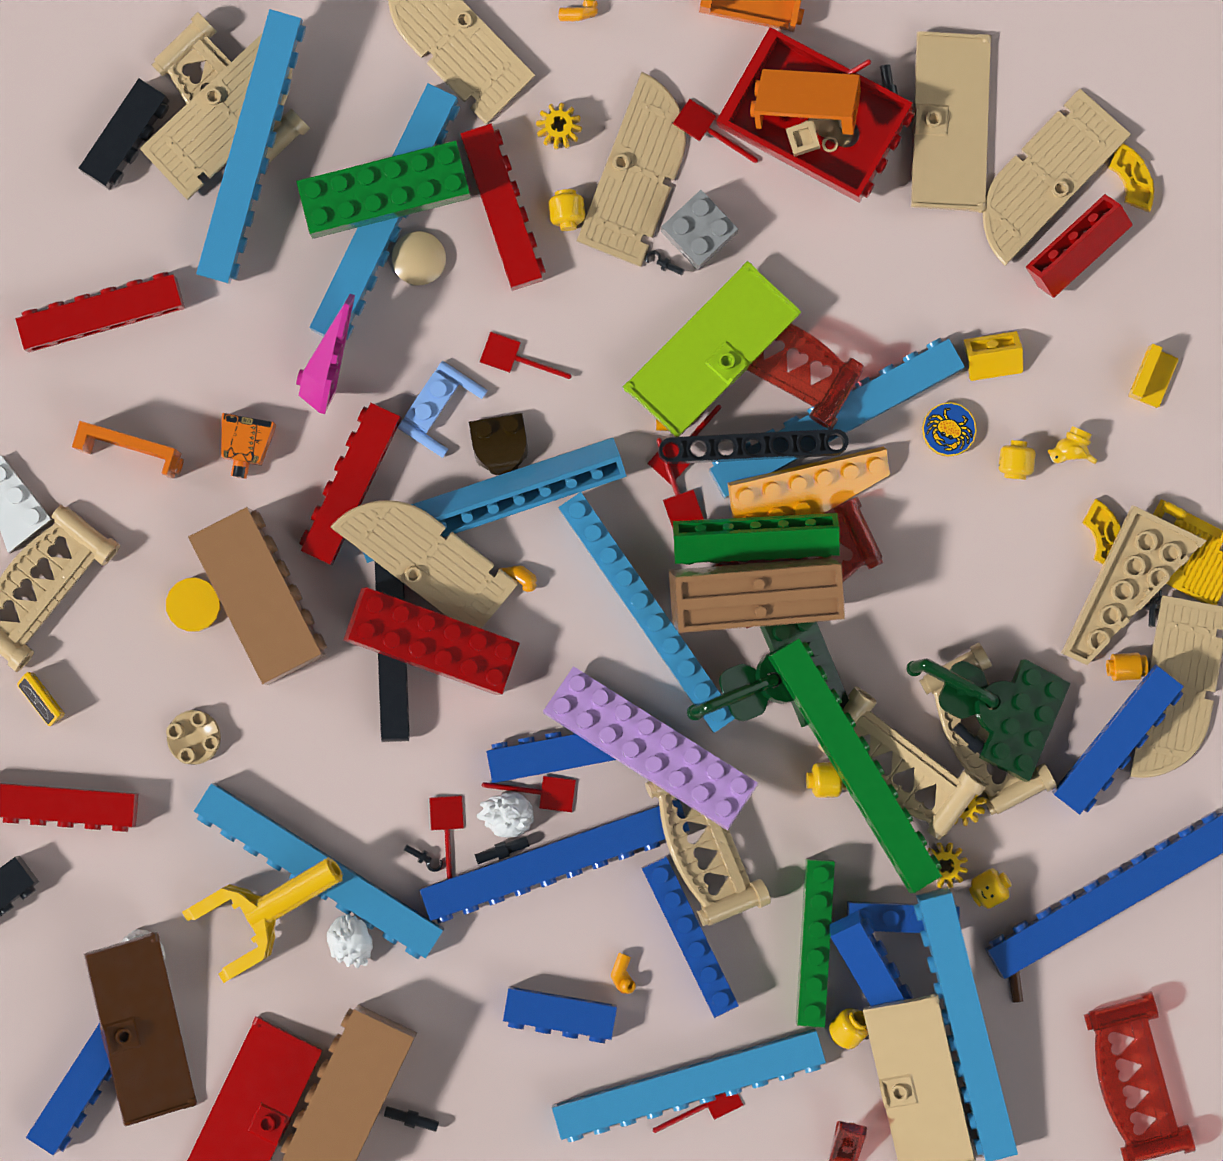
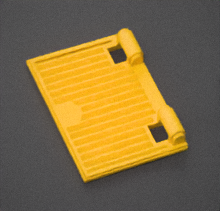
M1160 499L1153 515L1162 519L1166 512L1176 517L1173 525L1207 540L1189 557L1190 559L1183 566L1177 569L1166 584L1202 603L1217 605L1223 594V552L1219 550L1223 544V530L1170 502Z

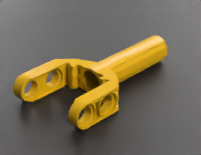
M327 857L263 896L254 894L246 888L229 884L184 910L182 913L187 922L196 920L230 899L233 902V909L240 907L256 934L251 940L253 943L256 942L258 947L223 967L218 975L222 982L225 983L270 956L275 941L274 928L276 920L343 880L342 872L338 864L330 857Z

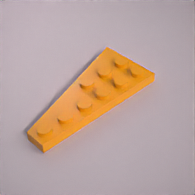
M882 446L728 482L733 518L824 514L890 475L887 449Z

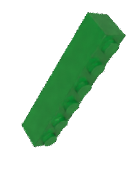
M837 513L673 521L675 564L683 563L690 565L702 562H746L761 559L771 561L781 558L802 559L804 557L828 558L840 556Z
M805 859L795 1022L797 1026L825 1027L830 924L832 920L835 861Z

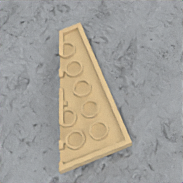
M1132 505L1061 653L1088 665L1105 648L1110 639L1127 625L1132 616L1150 601L1170 580V577L1177 569L1183 566L1190 559L1189 557L1207 540Z

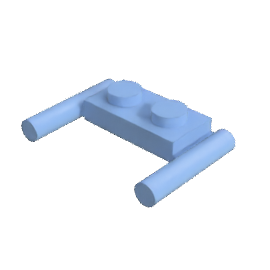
M442 361L406 413L398 429L443 458L449 449L428 436L427 432L459 385L480 399L484 398L488 390Z

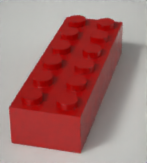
M367 587L360 590L343 641L494 695L503 694L520 642Z

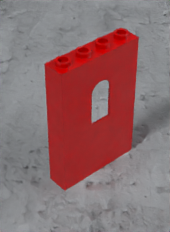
M770 27L717 118L718 127L860 203L863 196L868 198L875 185L872 182L877 173L881 175L888 163V160L885 158L890 149L895 151L902 138L899 133L903 126L908 127L915 115L912 112L913 102L860 75L861 96L855 123L860 133L858 141L853 146L841 147L838 145L835 151L827 152L822 146L825 138L816 133L820 149L794 157L786 128L802 124L809 118L801 120L799 117L764 115L762 129H756L755 117H751L750 108L751 102L756 101L757 98L755 96V82L761 79L762 69L844 74L850 69ZM830 140L825 142V147L829 150L834 149L836 146Z

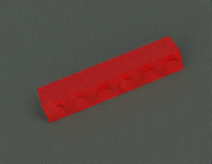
M492 123L460 133L511 290L514 291L542 282L541 274L546 273L541 257L536 258L533 248L537 247L533 232L527 233L524 224L529 222L525 207H519L516 197L521 195L516 180L510 181L508 171H511L512 168L508 155L502 156L499 146L504 145L499 129L493 130Z
M162 272L153 275V280L143 282L142 279L133 280L126 283L127 287L118 290L116 287H109L100 290V295L90 297V294L80 295L74 298L75 302L64 304L63 301L51 303L48 305V309L38 312L37 309L23 311L21 317L15 318L23 348L30 353L183 310L185 306L177 278L174 274L169 275L168 272Z
M371 402L368 408L365 406L362 408L357 420L361 424L357 432H351L346 442V446L349 449L345 457L340 456L334 470L337 471L333 482L329 480L324 488L322 495L326 496L322 506H316L311 516V520L314 523L310 531H304L299 542L302 545L300 551L333 566L345 538L333 530L331 526L342 515L362 504L402 420L399 415Z
M0 783V817H3V823L19 824V819H30V825L46 826L47 821H57V827L74 828V823H84V829L101 830V825H111L112 831L128 832L129 827L136 826L139 794Z

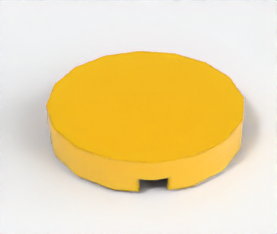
M186 578L177 582L170 589L166 598V612L170 621L178 628L188 632H200L209 628L217 619L221 610V602L213 586L199 578Z

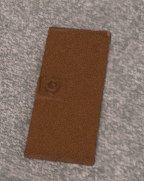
M152 932L142 937L85 953L84 957L99 1017L100 1031L109 1060L123 1125H133L174 1111L196 1106L198 1103L185 1054L160 945L159 933Z

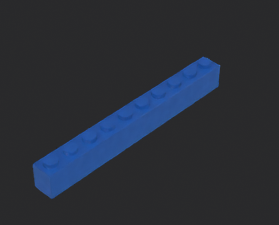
M673 800L674 807L678 808V817L681 819L686 818L680 800ZM656 806L421 888L420 893L430 921L437 919L439 924L453 919L452 913L462 910L465 915L479 910L478 904L488 901L491 906L505 901L504 895L512 892L515 893V896L531 892L530 886L540 883L541 887L556 883V877L566 874L568 879L582 874L581 868L592 865L593 869L609 864L607 859L618 856L619 860L629 858L635 855L633 852L635 849L644 847V850L648 851L660 847L659 841L665 839L660 807ZM687 822L683 825L684 832L690 831Z
M1216 811L1207 814L1201 818L1203 823L1196 827L1189 825L1178 831L1179 837L1172 841L1168 838L1154 845L1156 850L1148 855L1145 852L1136 855L1130 859L1132 864L1124 869L1122 866H1118L1107 873L1108 878L1101 882L1097 879L1091 881L1083 887L1085 891L1075 896L1074 893H1071L1060 900V906L1053 910L1051 907H1047L1036 914L1037 919L1028 923L1025 920L1012 928L1014 932L1004 937L1003 934H1000L989 941L990 946L985 948L1000 976L1003 979L1010 977L1222 854L1223 813L1217 814Z

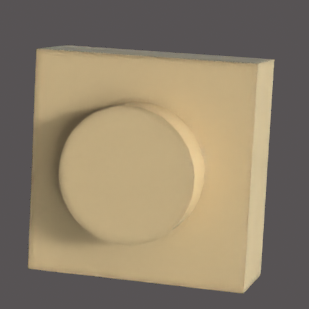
M812 120L786 128L794 157L820 149Z

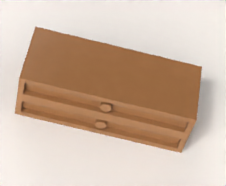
M245 507L188 536L261 683L269 685L326 656L324 649L328 647L322 635L318 632L315 634L311 626L315 624V621L310 611L306 608L303 609L299 603L303 599L296 585H290L287 576L291 574L285 562L277 559L275 552L278 551V548L273 538L265 535L262 528L266 527L262 516L256 510L253 511Z
M833 557L669 570L672 623L679 633L845 619L842 565Z
M357 1005L354 1010L350 1008L340 1025L345 1028L342 1035L338 1033L329 1048V1051L333 1053L330 1060L326 1058L317 1073V1077L321 1078L318 1085L314 1083L306 1096L305 1102L309 1103L307 1109L302 1108L295 1119L293 1127L297 1128L295 1134L290 1133L280 1151L285 1154L282 1161H357L417 1032L360 1005Z

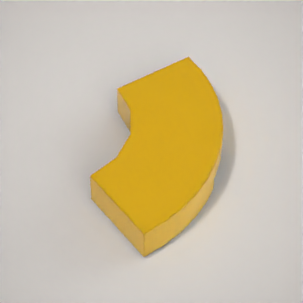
M1123 143L1114 152L1108 168L1117 173L1124 183L1126 192L1124 203L1150 212L1154 200L1153 179L1142 157L1131 147Z
M1094 499L1082 524L1090 529L1095 538L1096 551L1093 560L1103 565L1121 528L1113 512L1101 501Z

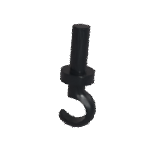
M653 250L646 254L645 261L649 263V256L655 254L658 256L656 264L661 266V270L666 271L668 269L681 276L684 274V269L671 264V259L669 258L663 260L658 251Z
M1161 589L1158 591L1159 596L1151 598L1150 604L1146 605V609L1149 610V627H1155L1156 611L1160 609L1157 601L1162 598Z
M406 845L404 851L418 858L417 862H426V866L430 871L437 872L441 870L443 866L441 859L439 867L432 868L430 866L432 858L427 856V851L423 850L420 852L409 845Z

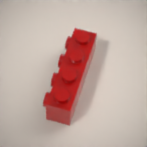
M1104 194L1026 266V269L1036 285L1052 298H1055L1129 230L1133 224L1122 205Z

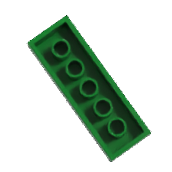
M456 141L296 181L309 234L312 239L471 199Z

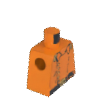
M222 413L221 456L223 459L233 461L232 477L247 479L249 464L262 466L276 429L274 422Z

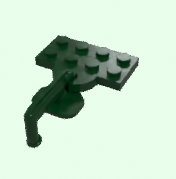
M817 622L760 626L770 652L761 658L757 668L754 669L746 664H739L722 672L719 678V685L723 694L701 704L689 706L687 716L689 719L696 721L704 715L728 706L735 719L747 721L762 715L768 700L779 704L791 702L801 727L807 726L806 720L768 659V656L797 639H800L801 642L806 641L813 652L811 659L816 666L820 665L828 677L825 680L830 690L834 688L842 700V703L839 704L841 709L844 708L849 699Z
M927 658L914 660L907 664L906 670L910 676L916 677L925 672L944 682L939 694V704L945 712L959 719L976 714L981 727L989 732L979 757L980 759L1024 782L1031 780L1071 683L1026 659L1020 660L1011 682L998 681L990 684L987 683L984 672L980 668L966 661L955 663L950 670Z

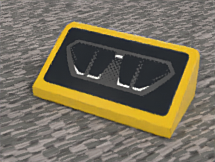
M26 672L17 685L48 726H52L65 716V712L34 672Z

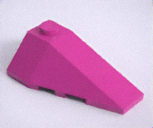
M349 294L305 369H300L297 376L296 385H300L298 396L322 414L326 413L336 393L355 298L353 294Z

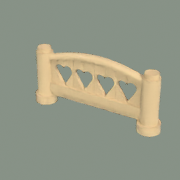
M199 12L190 19L192 23L154 59L155 62L152 64L162 76L166 73L171 76L186 104L201 91L203 85L209 84L231 63L210 40L217 31ZM205 61L201 81L197 84L192 83L190 76L183 74L184 66ZM292 109L284 116L282 115L280 122L275 121L273 131L277 132L273 148L268 147L266 158H269V163L299 134L303 136L310 129Z
M60 505L52 515V518L55 520L54 525L32 540L12 560L0 577V610L4 609L6 601L12 600L20 623L0 621V655L8 661L7 665L15 672H19L34 654V651L26 645L27 642L91 563L96 560L102 566L106 565L120 548V544L115 540L104 537L69 507H64L63 505ZM58 537L66 539L72 559L51 557L48 550L51 546L56 545ZM47 558L49 560L55 580L32 577L31 571L34 567H38L40 559ZM29 579L32 582L37 601L18 600L14 597V591L17 588H21L23 580Z
M979 642L969 647L971 651L948 662L943 667L950 670L955 663L966 661L984 671L992 667V664ZM929 674L924 675L923 679L919 680L926 695L932 692L935 696L936 707L944 733L959 762L965 770L970 771L986 784L987 787L984 791L989 799H987L985 804L991 815L996 813L998 815L1045 789L1049 792L1057 787L1045 763L1035 768L1029 782H1024L1007 773L1001 784H995L992 781L993 775L987 772V765L989 763L980 759L978 752L976 754L967 747L968 744L952 730L959 722L961 723V719L945 712L939 704V694L944 682ZM980 727L976 735L987 739L989 732Z
M855 686L848 695L849 701L842 709L844 714L848 712L852 716L856 727L853 729L858 737L871 734L869 754L871 759L892 751L891 773L889 775H882L887 785L891 783L899 795L896 800L900 807H906L911 816L926 821L929 825L927 832L940 840L942 836H946L976 795H981L987 787L986 784L968 770H964L959 778H957L873 714L871 710L877 701L866 691ZM819 744V745H818V748H819L822 752H824V750L822 749L821 745ZM914 768L913 790L906 792L903 790L902 785L894 783L893 776ZM936 784L935 806L932 809H928L925 807L924 802L916 800L915 793L918 790Z
M650 781L645 783L649 796L651 798L656 797L659 800L662 827L672 859L684 882L701 903L702 907L701 910L697 911V915L703 926H711L755 906L762 908L771 904L770 895L764 882L761 879L749 881L729 830L727 831L693 808L686 818H679L677 815L678 808L674 807L672 803L674 796ZM685 822L707 825L695 844H690L687 840L688 834L683 830ZM697 847L718 851L705 870H701L698 867L699 859H696L693 855V851ZM706 873L728 876L716 895H711L708 892L709 885L704 882V875Z

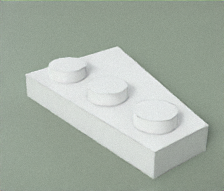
M0 456V532L8 553H11L53 519L6 459Z

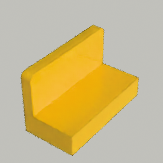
M1017 331L963 339L964 350L968 359L970 381L1023 372V347Z
M1151 344L1147 348L1128 397L1158 408L1171 380L1178 358L1162 352L1163 347Z

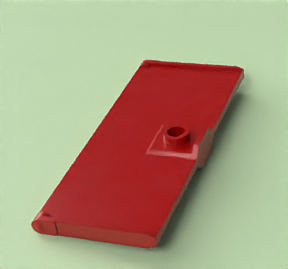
M255 1016L252 1026L187 1161H271L323 1050L270 1024V1022L262 1017Z

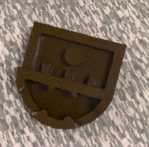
M522 413L469 421L476 462L479 466L489 470L491 474L502 475L517 470L518 466L527 458L528 444Z

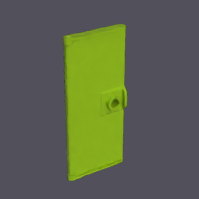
M747 261L622 387L625 392H628L675 437H680L801 314V311L759 273L752 263Z

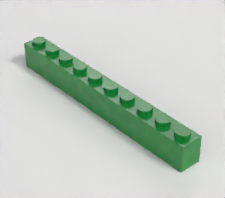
M797 639L768 656V659L908 892L916 893L942 877L939 872L942 867L935 855L932 854L930 856L924 847L927 845V841L920 831L915 832L911 822L913 818L906 807L901 808L896 799L899 795L891 783L887 785L882 777L885 774L882 766L877 760L873 761L868 754L870 747L863 736L858 737L853 729L856 727L852 716L848 712L844 714L839 705L842 703L840 696L834 688L830 690L825 680L828 677L820 665L816 666L811 659L813 652L806 641L801 642L800 639Z

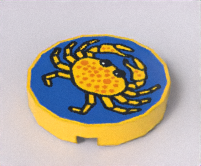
M952 402L941 403L932 408L925 416L921 428L927 447L937 455L945 457L956 456L968 450L974 442L977 432L976 422L971 412L964 406Z

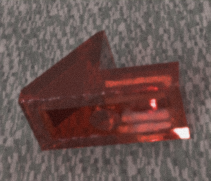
M837 1121L829 1161H858L866 1138L867 1127L855 1123Z

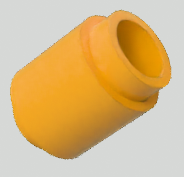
M1138 652L1112 654L1110 660L1106 661L1107 675L1111 676L1113 681L1140 680L1141 677H1145L1148 673L1146 655H1140Z

